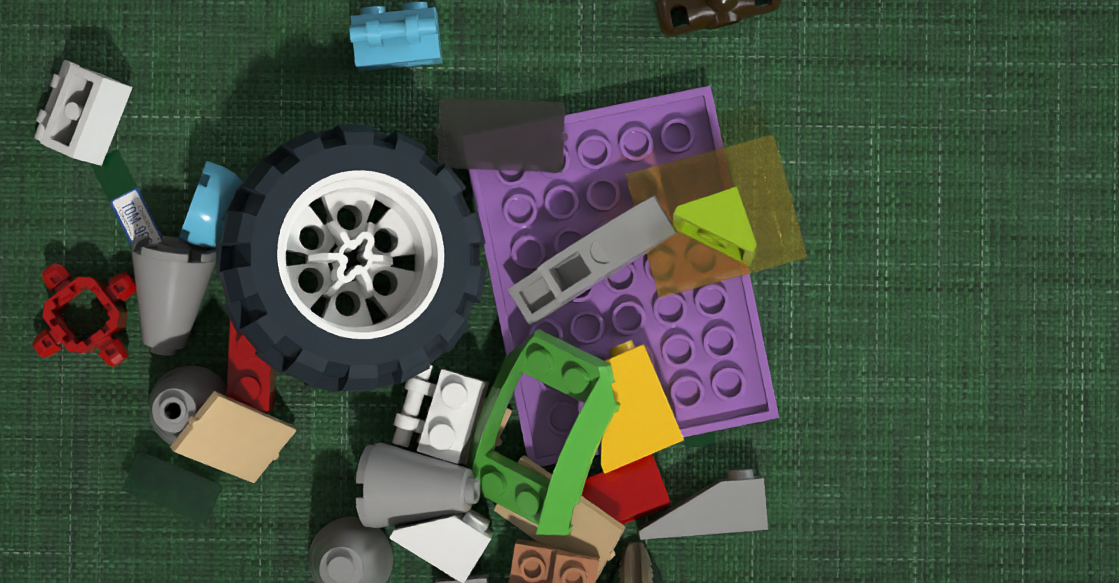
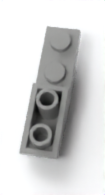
M653 196L538 266L536 271L507 290L529 326L535 325L595 284L611 277L678 232L657 198Z

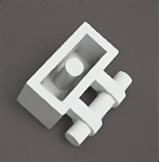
M64 60L59 74H54L50 86L53 89L45 110L40 109L36 118L39 125L34 139L39 140L40 144L71 158L102 166L133 87Z
M430 365V369L406 381L404 388L408 392L402 412L397 413L393 425L397 426L392 443L409 447L412 433H421L417 452L456 464L465 463L489 382L451 370L441 369L438 382L434 384L428 382L433 367ZM424 395L433 397L426 421L417 418Z

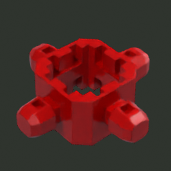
M54 263L42 272L43 281L51 292L56 291V294L44 302L42 317L51 330L44 329L35 337L32 346L42 358L51 357L63 349V344L68 351L78 353H93L99 348L100 352L98 355L106 364L112 367H117L129 357L128 349L121 338L115 339L114 336L126 328L128 312L119 301H127L136 292L135 279L129 272L119 273L108 280L110 285L107 286L102 279L78 276L71 281L73 275L65 266L59 263ZM84 290H91L107 309V314L111 319L87 340L77 338L70 326L64 321L63 318L65 316L61 311L66 308L65 305Z

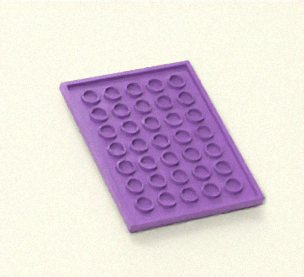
M711 86L462 136L476 209L479 213L486 242L484 248L507 357L512 350L539 329L603 361L611 358L608 349L632 340L635 347L644 344L683 437L779 418L748 266L680 232L611 277L595 284L535 325L529 326L507 290L536 271L538 266L653 196L657 198L673 224V213L677 206L732 188ZM523 373L514 390L527 457L540 467L556 464L566 439L585 403ZM601 442L595 455L601 454Z

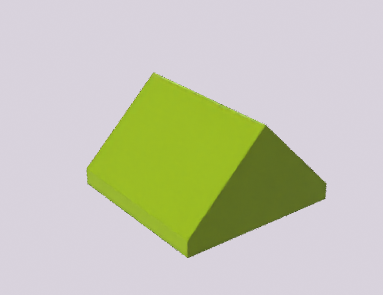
M737 186L679 205L675 209L673 225L678 232L750 266L757 244Z

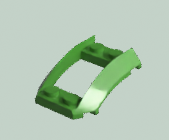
M539 329L534 331L509 353L485 401L473 435L466 468L471 469L474 478L479 479L480 495L537 524L536 535H568L572 532L573 525L570 522L574 507L580 502L585 481L601 439L614 413L619 411L621 405L614 398L611 384L615 382L610 363ZM523 373L585 403L566 439L551 480L493 450L505 411Z

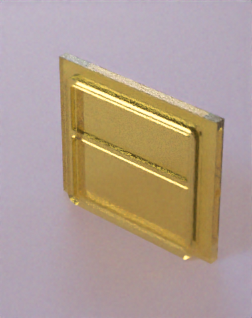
M774 134L625 174L634 207L655 196L672 224L673 213L677 206L737 186L757 244L754 258L750 266H747L680 232L676 233L647 252L659 298L808 258L792 202L793 196L789 191Z

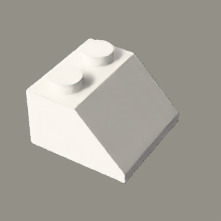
M470 509L466 514L458 513L399 524L389 538L459 582L464 583L490 542L494 531L488 528L490 521Z

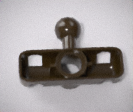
M658 0L653 5L661 32L665 36L674 37L702 29L712 30L742 21V19L773 12L780 7L781 0H767L768 5L760 7L755 6V0ZM673 9L681 10L687 25L673 28L670 11Z

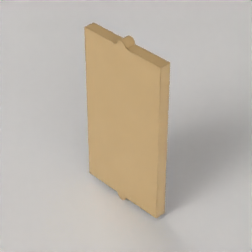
M214 391L199 411L189 417L188 425L172 443L170 448L175 453L255 483L272 460H276L279 457L278 453L296 432V428L287 422Z
M525 455L519 459L518 464L551 480L552 474ZM581 496L579 504L574 507L570 522L573 528L572 532L568 535H536L537 524L499 504L494 509L495 512L537 542L578 554L600 557L596 580L606 562L615 556L614 548L626 528L583 496Z

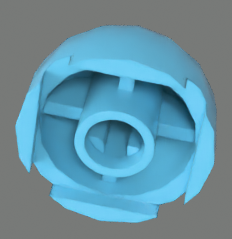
M206 161L178 240L205 248L216 247L220 242L224 224L222 220L223 214L234 191L243 183L234 172L223 166Z

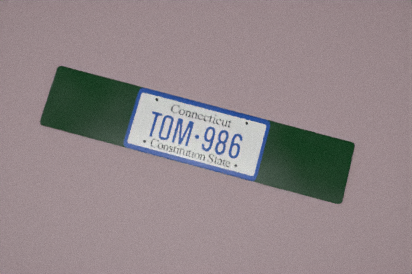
M116 150L106 155L102 166L91 163L131 246L133 239L141 236H150L149 244L162 242V235L120 152Z

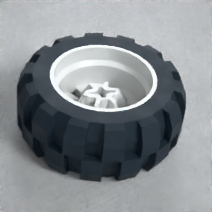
M338 124L333 129L319 132L310 130L283 143L252 168L247 178L234 191L222 217L224 224L220 242L216 245V278H221L226 303L223 306L236 332H242L256 349L255 355L279 374H288L303 381L305 386L333 392L375 390L403 383L430 369V364L444 352H450L469 327L466 319L473 303L480 302L486 275V269L480 267L479 246L486 244L479 213L471 214L461 194L466 189L465 185L447 163L439 166L425 154V145L397 131L392 135L373 131L371 125ZM320 197L327 213V224L325 225L309 206L312 201ZM375 199L389 207L376 224L366 222ZM341 208L349 209L355 215L356 224L353 230H346L339 225L337 214ZM303 228L313 229L317 233L319 244L315 250H308L301 245L299 235ZM377 231H383L390 236L392 244L388 253H382L375 247L374 235ZM336 243L338 247L334 250L333 253H329L330 249ZM357 246H360L356 259L361 265L353 266L344 272L347 267L348 258L343 253H348ZM286 252L305 257L306 264L286 266ZM414 255L415 257L414 271L391 267L393 257ZM328 263H332V271H330ZM304 270L314 273L317 277L318 287L313 294L303 291L299 286V275ZM377 273L386 275L391 282V289L386 296L380 295L374 290L373 278ZM340 293L348 294L354 301V310L349 316L340 314L336 309L335 301ZM323 295L326 298L325 309L322 317H319L310 308ZM365 299L374 301L386 318L373 325Z

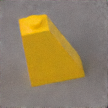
M632 340L608 349L611 358L604 360L611 364L615 382L611 384L615 401L621 403L619 411L614 413L601 439L600 464L604 474L684 440L644 344L635 347Z

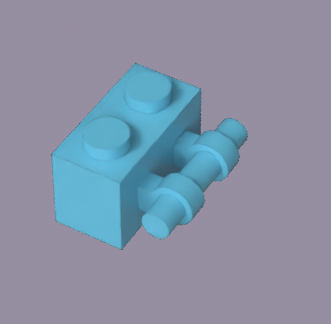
M427 2L406 3L402 5V11L386 12L383 6L365 7L360 9V15L350 16V39L354 47L355 66L359 72L443 63L438 13L435 7L428 8Z

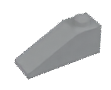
M753 469L729 470L728 478L717 479L639 526V539L768 530L764 478L753 476Z

